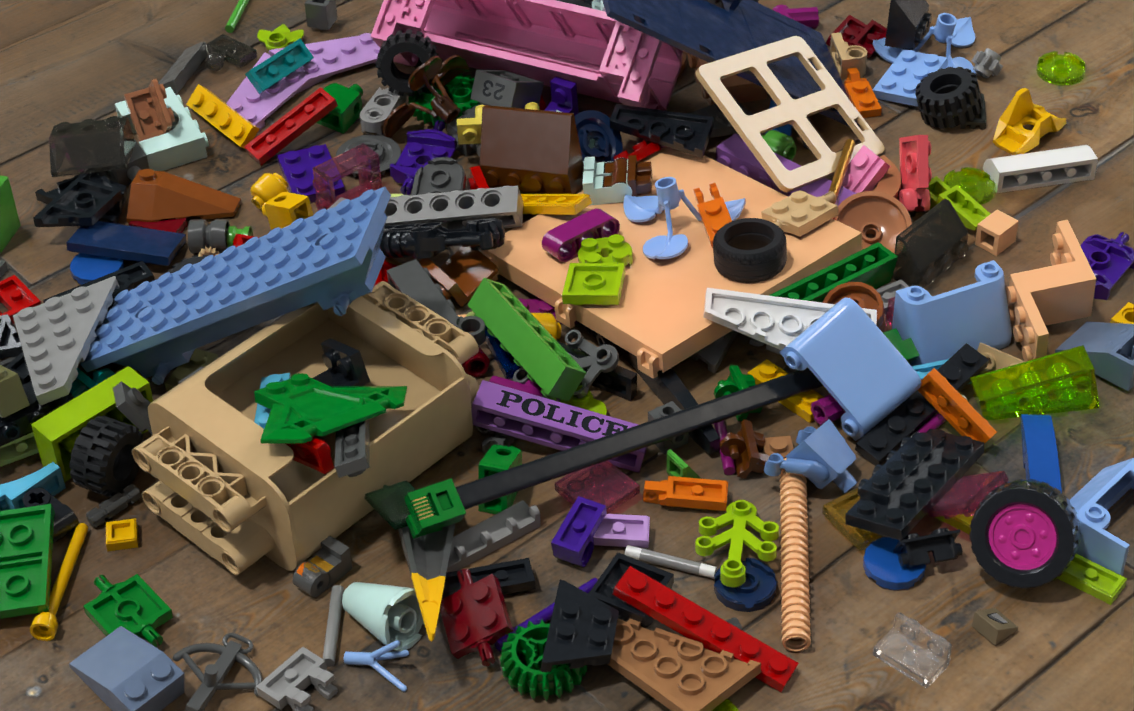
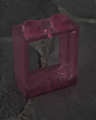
M364 143L313 167V186L317 197L315 204L318 210H327L340 197L353 200L360 197L367 190L373 189L375 191L382 188L379 155ZM358 171L360 185L335 197L334 182Z

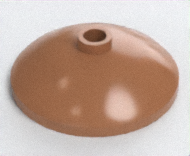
M863 191L849 196L838 206L839 215L834 218L862 233V250L879 242L899 256L907 247L912 233L911 218L905 206L893 196L878 191ZM873 234L875 237L868 238L866 235Z

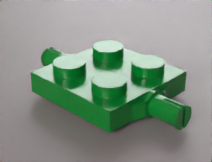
M138 574L117 584H111L105 575H99L100 579L96 577L94 585L99 588L101 594L83 607L85 614L102 633L107 636L122 626L138 637H144L155 647H157V644L161 645L163 637L155 629L172 619L173 614L171 608Z

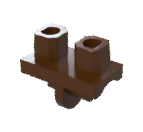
M743 419L741 422L742 427L737 434L729 432L721 440L720 450L723 455L734 459L737 476L746 479L751 471L759 474L764 473L765 462L768 461L769 455L760 453L765 444L764 434L754 432L751 421Z

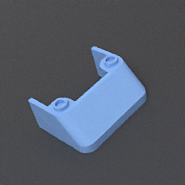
M1134 458L1103 468L1070 499V504L1075 508L1077 519L1080 522L1079 532L1081 535L1076 554L1123 576L1130 545L1105 530L1109 526L1111 519L1110 513L1107 510L1130 488L1134 489Z

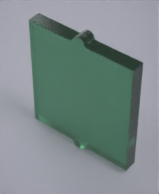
M406 480L391 486L384 485L382 489L366 493L364 499L394 530H398L408 526L405 519L410 515L404 498L407 493L416 489Z

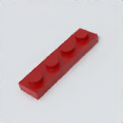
M320 87L244 146V148L262 166L336 108L338 104L330 94Z

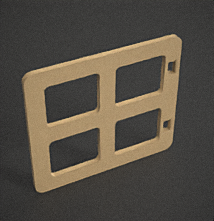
M792 36L701 65L696 70L697 79L777 187L783 192L794 191L835 174L842 151L834 153L829 149L807 119L808 116L830 108H835L861 141L860 144L855 145L850 162L863 145L878 156L884 152L883 143L805 40L799 36ZM796 56L819 85L821 91L793 99L767 64ZM745 71H751L777 106L748 116L720 80ZM790 124L795 128L817 160L789 171L777 158L761 136V133Z

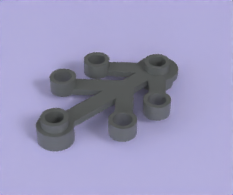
M571 330L566 334L565 342L571 349H580L589 355L578 359L568 353L583 370L588 369L579 386L582 385V388L573 394L576 398H583L587 395L589 387L601 372L608 373L617 367L619 354L612 345L606 344L597 347L585 340L578 330ZM578 337L576 341L571 342L573 338ZM524 368L516 370L513 381L525 384L530 380L527 377V371Z

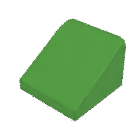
M671 449L667 451V473L670 476L701 479Z

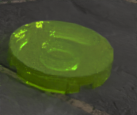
M1056 51L1042 55L1038 60L1036 68L1038 76L1043 81L1060 86L1079 83L1084 78L1086 70L1085 62L1079 56L1070 52H1064V55H1061Z
M965 167L957 172L952 170L944 177L943 181L950 188L958 185L980 205L987 203L994 194V180H990L989 174L976 168Z

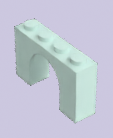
M171 87L165 88L167 98L164 101L166 107H171L174 114L175 122H172L173 129L165 134L139 142V146L146 154L149 169L154 171H165L207 157L206 147L209 146L206 134L200 132L196 119L192 120L188 107L184 108L180 95H175ZM126 102L115 103L118 122L126 136L135 134L136 131Z

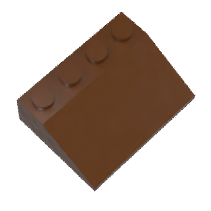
M489 105L482 107L480 168L489 188L518 186L522 192L576 194L583 187L584 163L574 113Z

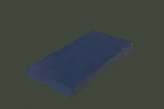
M97 221L93 226H80L66 243L67 251L168 266L186 243V234Z

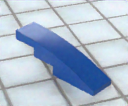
M1021 414L1023 468L1026 470V480L1035 479L1039 482H1046L1050 486L1056 487L1062 493L1058 451L1051 415Z

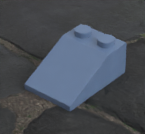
M122 626L69 663V667L112 711H161L184 693L185 673L163 651Z

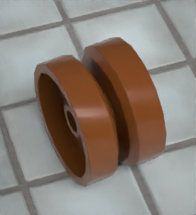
M863 282L840 284L828 292L823 300V303L837 304L843 298H850L861 308L877 310L876 326L882 333L887 330V320L881 295L868 284Z

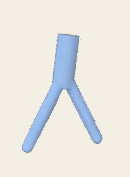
M399 640L374 652L346 651L344 653V664L370 665L401 691L405 692L407 690V686L377 663L380 660L409 655L408 650L389 652L400 646Z

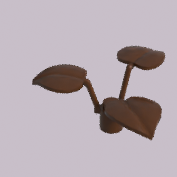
M459 55L450 56L443 63L439 56H433L415 69L409 77L408 86L411 90L417 91L425 84L435 96L431 101L432 110L414 102L409 105L406 103L401 104L386 118L383 125L384 136L391 139L411 118L416 109L428 113L434 118L439 116L446 124L454 121L459 115L460 109L448 96L443 86L459 74L469 71L467 62ZM434 77V79H433V81H432V85H431V84L429 83V80ZM434 88L440 89L443 96L441 94H438V92Z

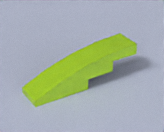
M937 176L931 179L929 188H926L930 191L929 210L955 224L975 231L978 223L991 214L961 187L955 185L950 188Z

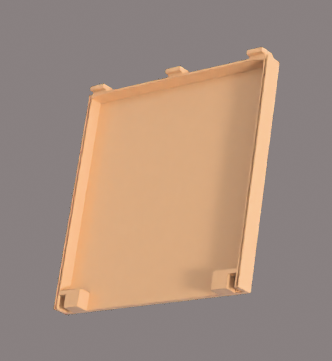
M664 146L638 161H651L653 174L651 179L652 193L638 194V197L657 196L656 181L664 177H674L678 190H684L685 196L697 212V201L693 189L700 188L704 196V202L714 200L709 190V184L716 183L720 197H723L724 202L745 198V206L736 220L743 218L762 219L761 212L771 207L773 203L780 202L788 197L705 155L701 158ZM682 199L677 208L670 210L673 235H686L688 247L681 255L674 258L650 259L643 253V246L646 241L656 236H667L665 210L661 214H656L650 221L632 222L625 215L624 202L590 205L576 215L539 214L522 223V227H515L506 232L504 245L496 249L481 250V253L499 269L498 273L491 280H498L497 275L500 274L555 307L556 320L571 329L575 326L574 322L578 321L637 357L638 370L654 379L658 376L657 372L659 370H662L664 373L732 331V329L703 318L707 288L769 296L861 251L862 233L833 218L801 237L784 232L787 247L785 267L774 277L755 283L733 281L718 272L714 264L713 248L702 221L696 219ZM599 208L619 221L620 229L618 234L622 235L624 241L632 247L633 263L631 266L629 264L625 266L626 273L619 305L583 304L577 306L563 304L562 293L570 263H579L578 257L567 262H561L542 248L543 236L551 229L592 209Z

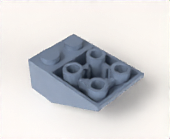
M1086 322L1055 350L1056 354L1126 391L1134 387V324Z

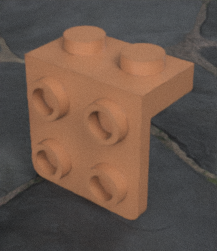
M157 79L151 80L148 88L124 94L139 142L169 132L173 126L172 122H175L171 107L167 108L164 101L167 98L164 85L159 84Z

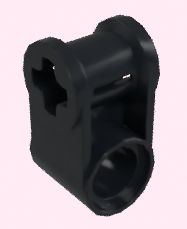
M34 488L24 494L23 504L25 507L52 504L55 511L53 544L74 530L79 524L78 518L72 509L61 503L47 490Z

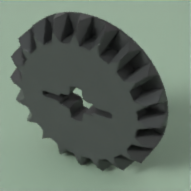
M362 135L344 142L338 148L336 162L340 170L345 171L346 175L352 174L354 178L362 176L364 179L367 176L375 178V175L384 176L385 171L390 172V164H396L401 155V149L394 140L388 137Z

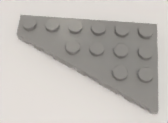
M115 276L87 287H78L69 294L61 297H52L43 304L33 308H24L13 315L32 385L40 406L69 394L72 382L78 375V364L85 361L91 348L90 345L96 338L95 329L97 325L103 323L108 313V307L114 300L112 297L114 290L120 288Z

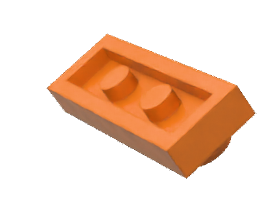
M935 368L921 380V387L918 391L961 436H967L985 444L997 433L989 422Z

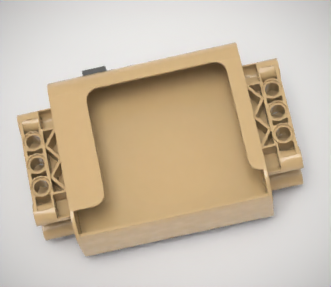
M385 281L375 285L371 293L353 300L348 305L345 315L342 316L334 313V307L323 310L318 302L284 314L206 367L201 366L180 380L177 386L149 404L148 417L153 436L132 449L133 458L138 466L160 480L142 493L146 506L207 554L226 566L234 575H239L264 555L286 570H295L301 563L322 548L321 542L329 536L333 538L339 536L395 494L397 489L403 488L472 436L471 402L474 401L480 385L474 377L467 375L462 367L463 363L479 351L478 344L471 334L462 331L442 316L408 295L396 290ZM329 338L360 351L370 382L364 386H407L404 406L397 409H386V413L370 418V468H367L362 474L355 477H348L347 475L339 478L335 468L327 474H323L294 461L293 450L285 443H261L260 439L264 429L254 422L257 408L254 391L260 389L262 377H268L272 374L290 373L292 376L302 373L313 378L323 373L328 368L322 358L324 352L321 343ZM336 431L325 436H313L319 440H324L329 445L335 467Z

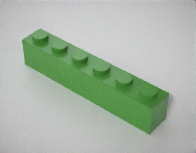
M483 278L468 303L470 309L475 313L474 316L484 321L488 328L487 332L501 342L500 347L514 357L513 361L518 366L527 371V377L542 388L541 393L551 400L558 398L569 402L586 372L504 284Z

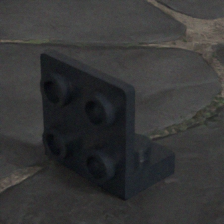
M331 338L321 343L324 352L322 358L328 370L313 377V379L328 386H364L370 382L359 350Z

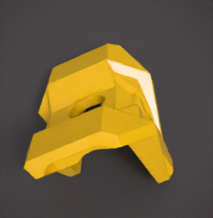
M1022 88L1016 92L1001 115L993 143L996 147L1012 155L1025 154L1039 145L1042 136L1048 132H1058L1066 125V118H1058L1046 112L1044 107L1033 104L1029 89ZM1028 124L1034 125L1032 130H1026L1023 126Z

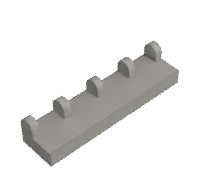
M522 500L454 536L447 572L458 571L540 527V511L536 505L529 507Z

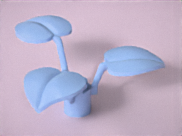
M949 13L939 14L935 27H930L929 32L913 51L918 52L931 35L934 34L937 41L947 43V67H963V69H969L976 75L973 65L963 57L952 59L951 44L955 47L963 48L969 47L974 43L975 33L971 17L956 19L955 16ZM886 37L880 40L873 39V46L878 55L890 63H893L903 50L901 48L885 46Z
M664 177L655 183L657 196L636 197L625 195L624 212L627 219L632 222L650 221L656 214H661L665 210L667 236L653 237L646 241L643 246L644 255L650 259L674 258L681 255L687 249L688 238L686 235H673L670 210L679 206L681 199L696 219L702 221L699 212H697L685 196L684 190H678L676 179L674 177ZM745 198L725 202L732 221L740 216L746 203Z

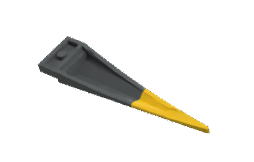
M397 489L395 496V522L427 635L432 642L435 637L456 523L443 527L442 531L413 539L405 520L410 515V512L404 500L407 493L412 491Z

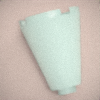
M354 582L345 589L342 596L344 610L385 646L399 640L400 646L393 650L401 652L410 649L419 641L422 635L418 632L422 624H424V620L414 588Z

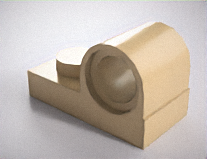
M831 33L830 54L841 80H846L847 69L857 68L860 72V77L864 76L866 73L867 50L862 46H848V42H844L841 33Z

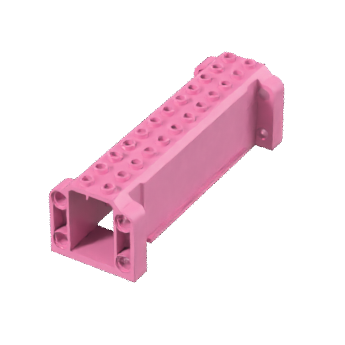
M384 0L370 36L381 48L383 42L387 41L388 36L391 34L393 36L396 35L397 31L402 30L403 33H406L407 29H410L414 34H417V31L422 32V37L428 36L431 39V45L435 44L437 48L436 53H439V57L443 61L450 56L459 55L471 68L506 70L544 82L545 86H550V81L557 76L576 83L578 94L622 103L626 106L664 111L667 110L682 66L683 54L682 50L608 17L605 11L557 0ZM401 52L394 57V62L412 67L419 61V58L411 52Z

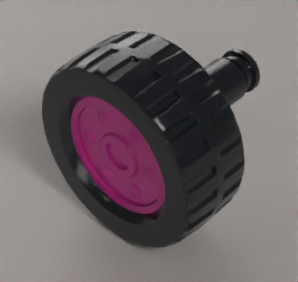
M1035 479L1008 481L992 490L977 507L970 525L971 531L969 535L972 552L975 554L979 565L983 567L988 575H991L1000 583L1007 584V586L1028 589L1029 587H1041L1045 583L1049 584L1068 568L1077 552L1081 535L1079 532L1080 522L1076 516L1077 512L1070 504V500L1060 490L1046 482H1039Z

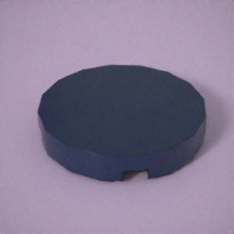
M746 558V561H741L746 568L744 584L739 587L723 585L720 581V568L715 573L714 591L717 599L728 608L742 612L757 611L769 605L776 596L777 582L775 573L764 562L754 558Z

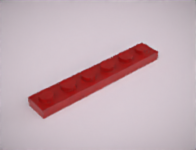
M632 566L628 568L614 587V596L686 638L703 643L705 649L719 654L724 650L733 653L734 659L746 663L750 660L761 663V673L755 678L781 693L799 664Z

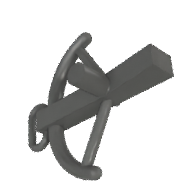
M228 633L222 639L223 645L199 643L185 647L173 655L174 661H180L183 658L202 682L186 704L185 711H204L217 690L254 689V694L259 696L256 686L263 681L262 675L256 664L244 655L250 653L254 647L251 640L235 633ZM228 638H235L239 641L248 644L249 647L247 649H242L241 644L236 643L232 640H230V642L228 643L227 640ZM199 652L220 654L215 664H209L205 667L204 674L189 656ZM236 661L245 666L254 679L252 683H222Z

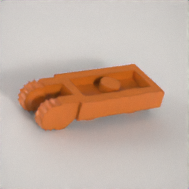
M716 183L709 184L710 194L714 200L704 202V196L700 188L693 189L698 212L712 248L713 239L717 231L727 223L732 222L724 199L720 197Z

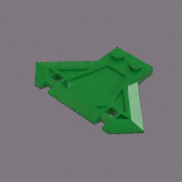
M302 373L294 374L291 376V379L282 382L268 383L265 388L254 391L255 403L271 409L260 441L261 443H306L311 441L313 436H325L384 414L386 409H397L404 406L407 386H328Z

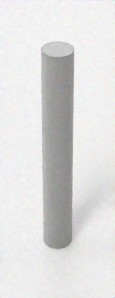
M334 585L331 590L322 658L326 661L327 667L334 666L336 659L342 596L344 593V587L341 585Z

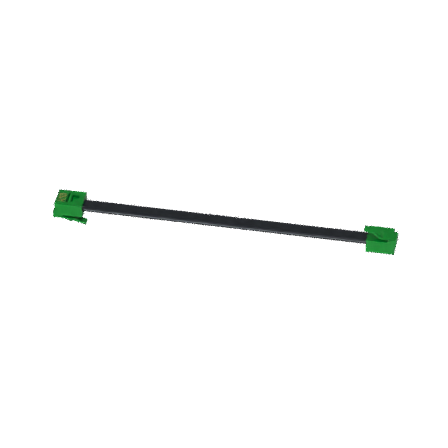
M896 328L883 332L909 364L919 356L911 338L902 340ZM807 367L805 370L792 372L455 487L452 478L407 493L404 500L410 515L405 520L413 539L442 531L443 527L462 521L466 515V509L799 395L823 385Z

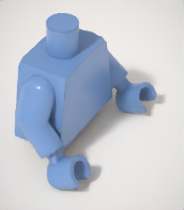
M830 419L818 429L808 426L804 430H799L796 443L799 445L785 456L786 460H784L781 454L773 453L769 456L768 461L765 462L764 473L769 476H779L781 469H785L786 473L801 474L807 477L820 489H823L833 480L840 490L846 493L857 483L855 478L846 469L856 460V455Z

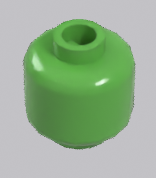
M776 130L768 131L765 135H762L774 153L791 161L796 154V145L791 136Z

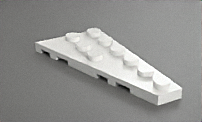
M707 288L703 318L782 350L835 304ZM862 308L870 319L877 324V310Z

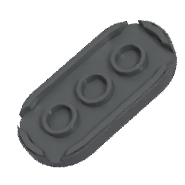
M434 158L428 161L427 165L421 166L417 170L411 195L451 192L454 190L464 191L466 187L465 171L452 158Z

